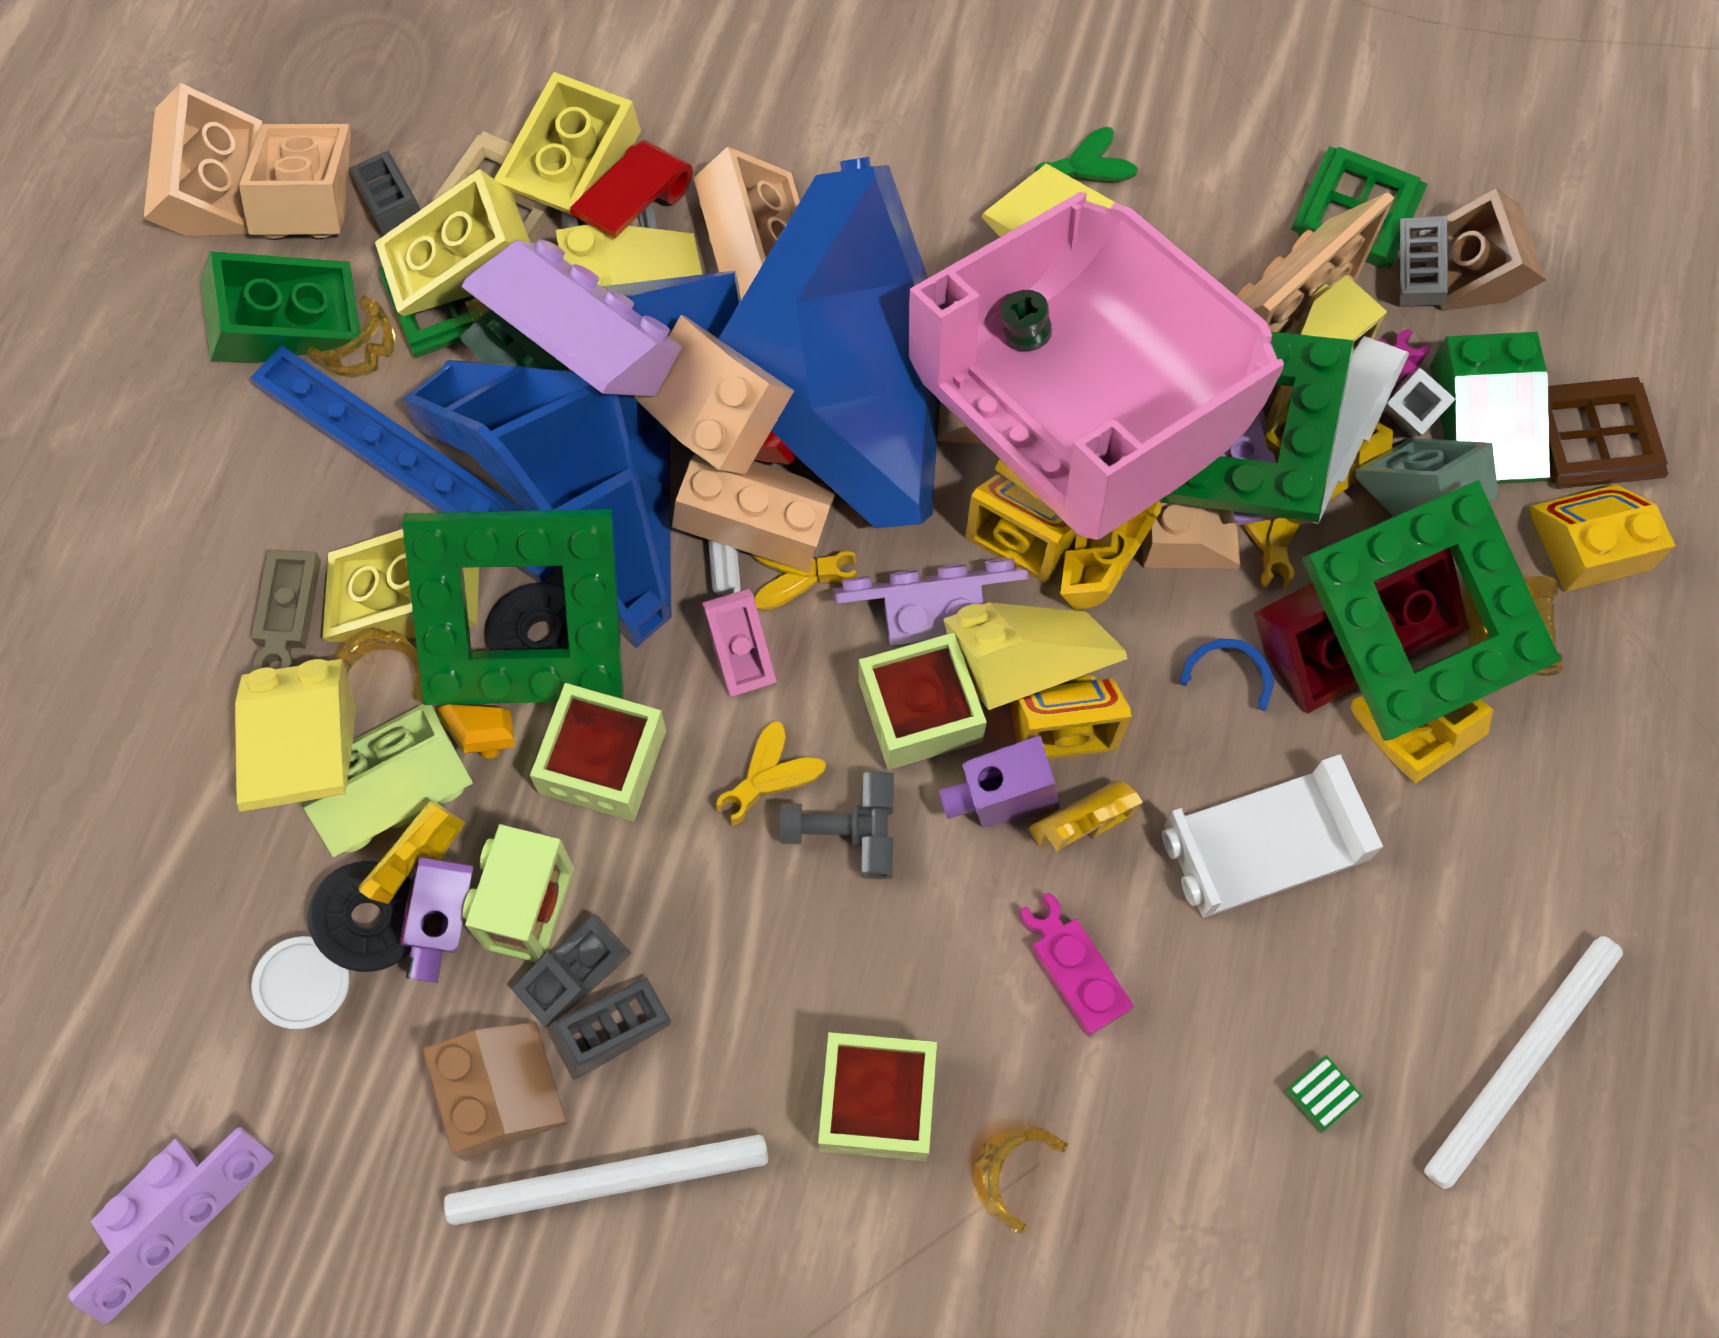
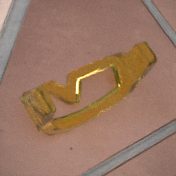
M365 295L358 302L365 311L371 313V316L360 335L337 349L323 352L311 347L306 352L314 363L326 368L334 376L355 378L371 374L378 370L379 356L391 357L393 353L395 333L389 322L390 319L377 301ZM379 324H381L384 333L382 344L367 343L377 331ZM367 343L364 362L351 366H343L341 364L340 358L357 351Z
M376 627L364 629L350 637L340 652L337 653V659H343L347 676L351 667L359 659L376 650L394 649L406 654L413 663L416 673L412 697L416 701L423 702L418 653L409 641L395 630L384 631Z
M1010 1128L991 1136L984 1142L983 1154L973 1163L972 1175L975 1192L986 1209L987 1214L1021 1234L1024 1233L1027 1225L1021 1222L1018 1217L1012 1216L1006 1209L1000 1195V1174L1007 1156L1015 1147L1027 1140H1041L1050 1146L1051 1149L1065 1152L1068 1143L1042 1128ZM989 1169L988 1174H987V1180H988V1189H987V1186H986V1171Z

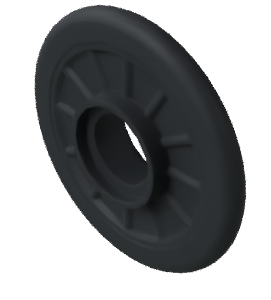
M534 583L518 588L508 594L497 605L488 624L487 638L490 651L569 649L564 586L553 583ZM538 622H548L554 626V633L547 641L534 642L528 638L530 627Z
M378 861L354 862L333 871L317 887L309 905L308 926L315 945L328 960L348 970L357 972L383 970L400 962L411 952V947L400 946L411 878L409 876L406 877L389 904L369 899L358 890L359 885L379 863ZM372 903L378 906L383 915L380 924L370 929L357 926L351 915L358 905ZM424 917V923H423V928H422V930L424 929L425 918H426V917Z

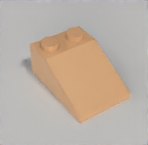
M261 124L239 183L249 235L282 238L288 234H309L315 238H325L333 234H341L347 208L350 124Z
M680 315L669 337L683 347L656 397L635 395L634 398L683 445L718 470L746 474L794 390L686 316Z

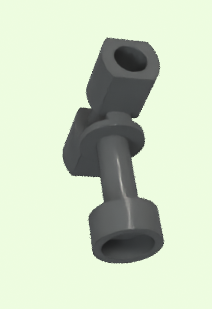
M863 773V805H853L852 815L802 814V804L782 803L780 843L801 844L802 834L852 835V845L862 846L861 878H892L893 838L888 837V815L893 814L894 773Z

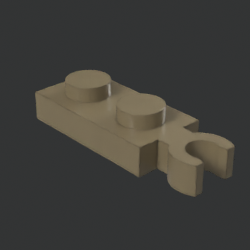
M268 550L252 634L254 643L257 646H264V648L258 651L254 657V670L269 667L275 661H282L280 669L296 666V662L291 656V649H306L321 559L317 552Z

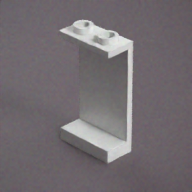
M1341 754L1322 760L1311 774L1187 816L1184 815L1182 808L1173 810L1164 824L1165 830H1162V840L1171 859H1178L1185 875L1182 877L1181 883L1186 899L1191 906H1198L1202 918L1368 862L1383 848L1382 842Z

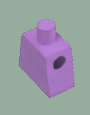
M1036 736L966 761L962 765L967 782L939 790L947 819L976 811L982 827H990L1060 809L1055 781L1041 736ZM993 788H998V789L995 790V791L988 792L989 790H991V789H993Z

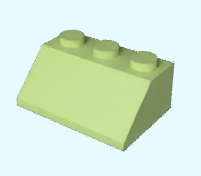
M421 704L353 740L346 794L303 801L302 805L331 855L335 857L344 851L350 853L363 848L371 841L373 836L390 827L398 828L407 825L417 817L418 813L422 811L430 800L438 803H447L462 794L465 787L473 784L433 706Z

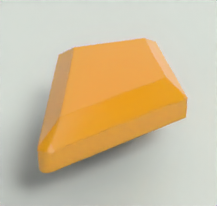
M452 704L437 708L440 721L464 754L480 752L483 758L489 759L497 757L500 754V749L515 748L511 710Z

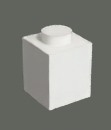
M1418 368L1409 373L1391 393L1383 413L1410 437L1414 438L1423 435L1454 402L1455 398L1424 370Z

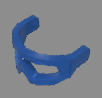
M1221 638L1201 645L1191 655L1187 656L1178 683L1187 686L1188 681L1192 678L1191 672L1195 663L1207 652L1219 648H1235L1243 652L1255 663L1262 679L1263 690L1257 700V709L1266 711L1275 682L1273 681L1269 664L1258 649L1242 640Z

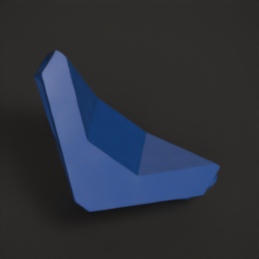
M870 157L840 161L841 171L819 174L814 177L718 339L794 390L771 430L787 445L792 453L874 528L919 525L933 515L939 399L923 385L909 359L910 288L928 279L889 165L871 167Z
M447 360L442 369L403 398L414 426L421 433L470 454L526 511L613 510L620 633L635 648L672 618L670 432L634 396L602 394L573 371Z

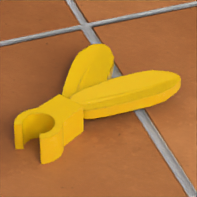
M1278 518L1274 519L1273 523L1270 520L1242 524L1258 547L1264 551V570L1261 574V583L1265 588L1269 586L1274 577L1272 572L1279 573L1283 577L1284 583L1282 587L1284 589L1288 587L1293 579L1294 568L1289 563L1287 546L1297 532L1302 520Z
M842 551L836 556L817 558V561L813 559L809 572L752 554L760 564L786 573L765 585L755 596L756 608L761 611L774 610L787 604L813 587L818 580L820 583L839 582L842 584L843 579L858 577L854 569L847 573L839 570L843 564H856V554L851 551Z
M779 721L772 722L762 731L752 756L747 779L742 781L732 791L724 792L717 799V812H722L723 806L727 803L732 802L740 806V811L731 815V826H736L744 821L747 811L760 799V794H773L805 786L817 780L826 770V763L819 758L813 757L798 758L778 764L786 740L784 726Z

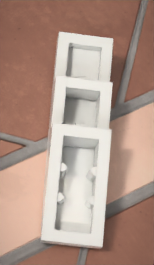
M1363 336L1354 350L1320 520L1338 481L1344 483L1363 440L1369 442L1408 358L1409 353L1407 351Z

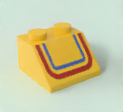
M996 474L977 487L971 495L965 539L999 558H1014L1015 565L1024 566L1028 569V574L1047 584L1065 557L1066 551L1074 543L1077 533L1051 508L1012 481Z
M1618 484L1531 505L1528 509L1564 592L1651 571L1676 546L1656 503Z
M1093 675L1077 677L1071 680L1069 684L1056 685L1012 701L1010 707L1016 742L1019 743L1036 736H1041L1048 760L1117 751L1132 718L1130 706L1113 678L1099 680L1097 676Z

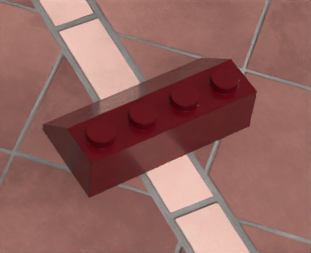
M1449 548L1373 581L1408 660L1469 629L1454 559ZM1313 583L1254 612L1264 653L1302 711L1308 714L1359 687Z

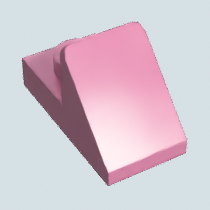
M750 589L702 603L710 629V641L729 696L733 697L777 683L755 600Z

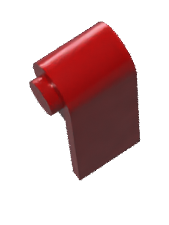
M642 140L636 145L632 144L626 150L623 158L570 207V214L616 239L657 197L671 205L677 203L689 187L693 173L692 166L649 141Z

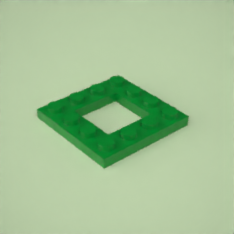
M1271 332V345L1277 359H1282L1284 363L1283 370L1275 385L1293 386L1278 462L1272 463L1220 456L1159 501L1319 523L1353 354L1354 340Z
M1479 480L1301 558L1383 741L1393 740L1561 661ZM1449 548L1489 637L1419 670L1413 671L1373 581Z
M612 509L405 513L402 527L424 705L558 702L565 683L623 699L624 683ZM563 566L569 649L472 651L463 568Z

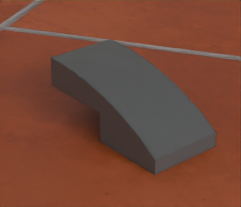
M591 915L555 952H547L511 989L544 1027H549L607 978L631 952L599 916Z

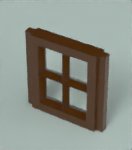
M1639 377L1548 386L1549 473L1556 489L1666 478L1669 474L1666 467L1668 461L1643 382L1640 383ZM1628 403L1634 425L1601 428L1595 406ZM1586 407L1592 429L1558 432L1552 410ZM1637 433L1643 455L1610 458L1604 436ZM1595 437L1601 460L1567 463L1561 440Z

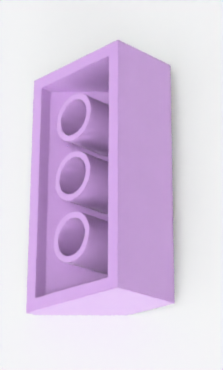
M539 239L537 244L519 240L514 241L465 279L462 288L602 394L656 397L683 347L668 336L670 329L665 324L652 317H642L632 310L634 306L632 300L614 290L606 291L597 284L599 277L594 272L577 264L572 266L563 259L565 252L561 248L544 239Z

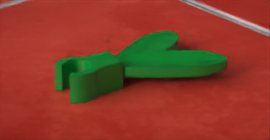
M1102 127L1089 134L1069 159L1064 158L1055 162H1042L1036 166L1035 172L1045 164H1048L1073 179L1075 176L1083 179L1116 182L1136 176L1138 169L1133 163L1125 159L1102 157L1111 146L1114 135L1112 128Z

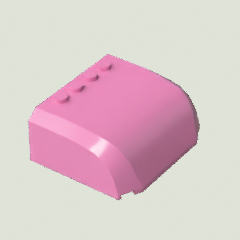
M1079 192L910 288L909 359L923 385L1079 536L1099 540L1176 490L1229 450L1250 427L1265 405L1283 370L1284 363L1282 359H1277L1271 345L1272 334L1267 322L1133 209L1114 203L1111 209L1088 202L1086 201L1087 193ZM1020 290H1034L1041 293L1046 298L1049 307V318L1052 324L1051 338L1047 344L1033 351H1019L1007 343L1004 332L1005 325L1001 318L1000 310L1004 300L1012 293Z

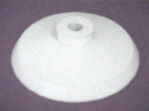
M299 936L289 938L274 945L259 960L251 983L253 1000L260 1013L275 1025L288 1029L313 1027L330 1018L342 1005L349 988V970L328 960L319 951L312 937Z

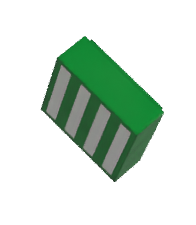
M1327 1055L1317 1061L1284 1090L1320 1133L1331 1126L1363 1097Z

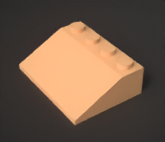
M1386 192L1328 219L1315 232H1312L1310 229L1307 230L1296 241L1292 252L1285 259L1282 256L1275 258L1265 270L1263 279L1256 285L1251 282L1248 283L1236 297L1263 318L1271 332L1297 334L1298 325L1310 311V307L1307 305L1308 301L1320 287L1325 284L1332 287L1346 275L1353 281L1358 278L1395 197Z

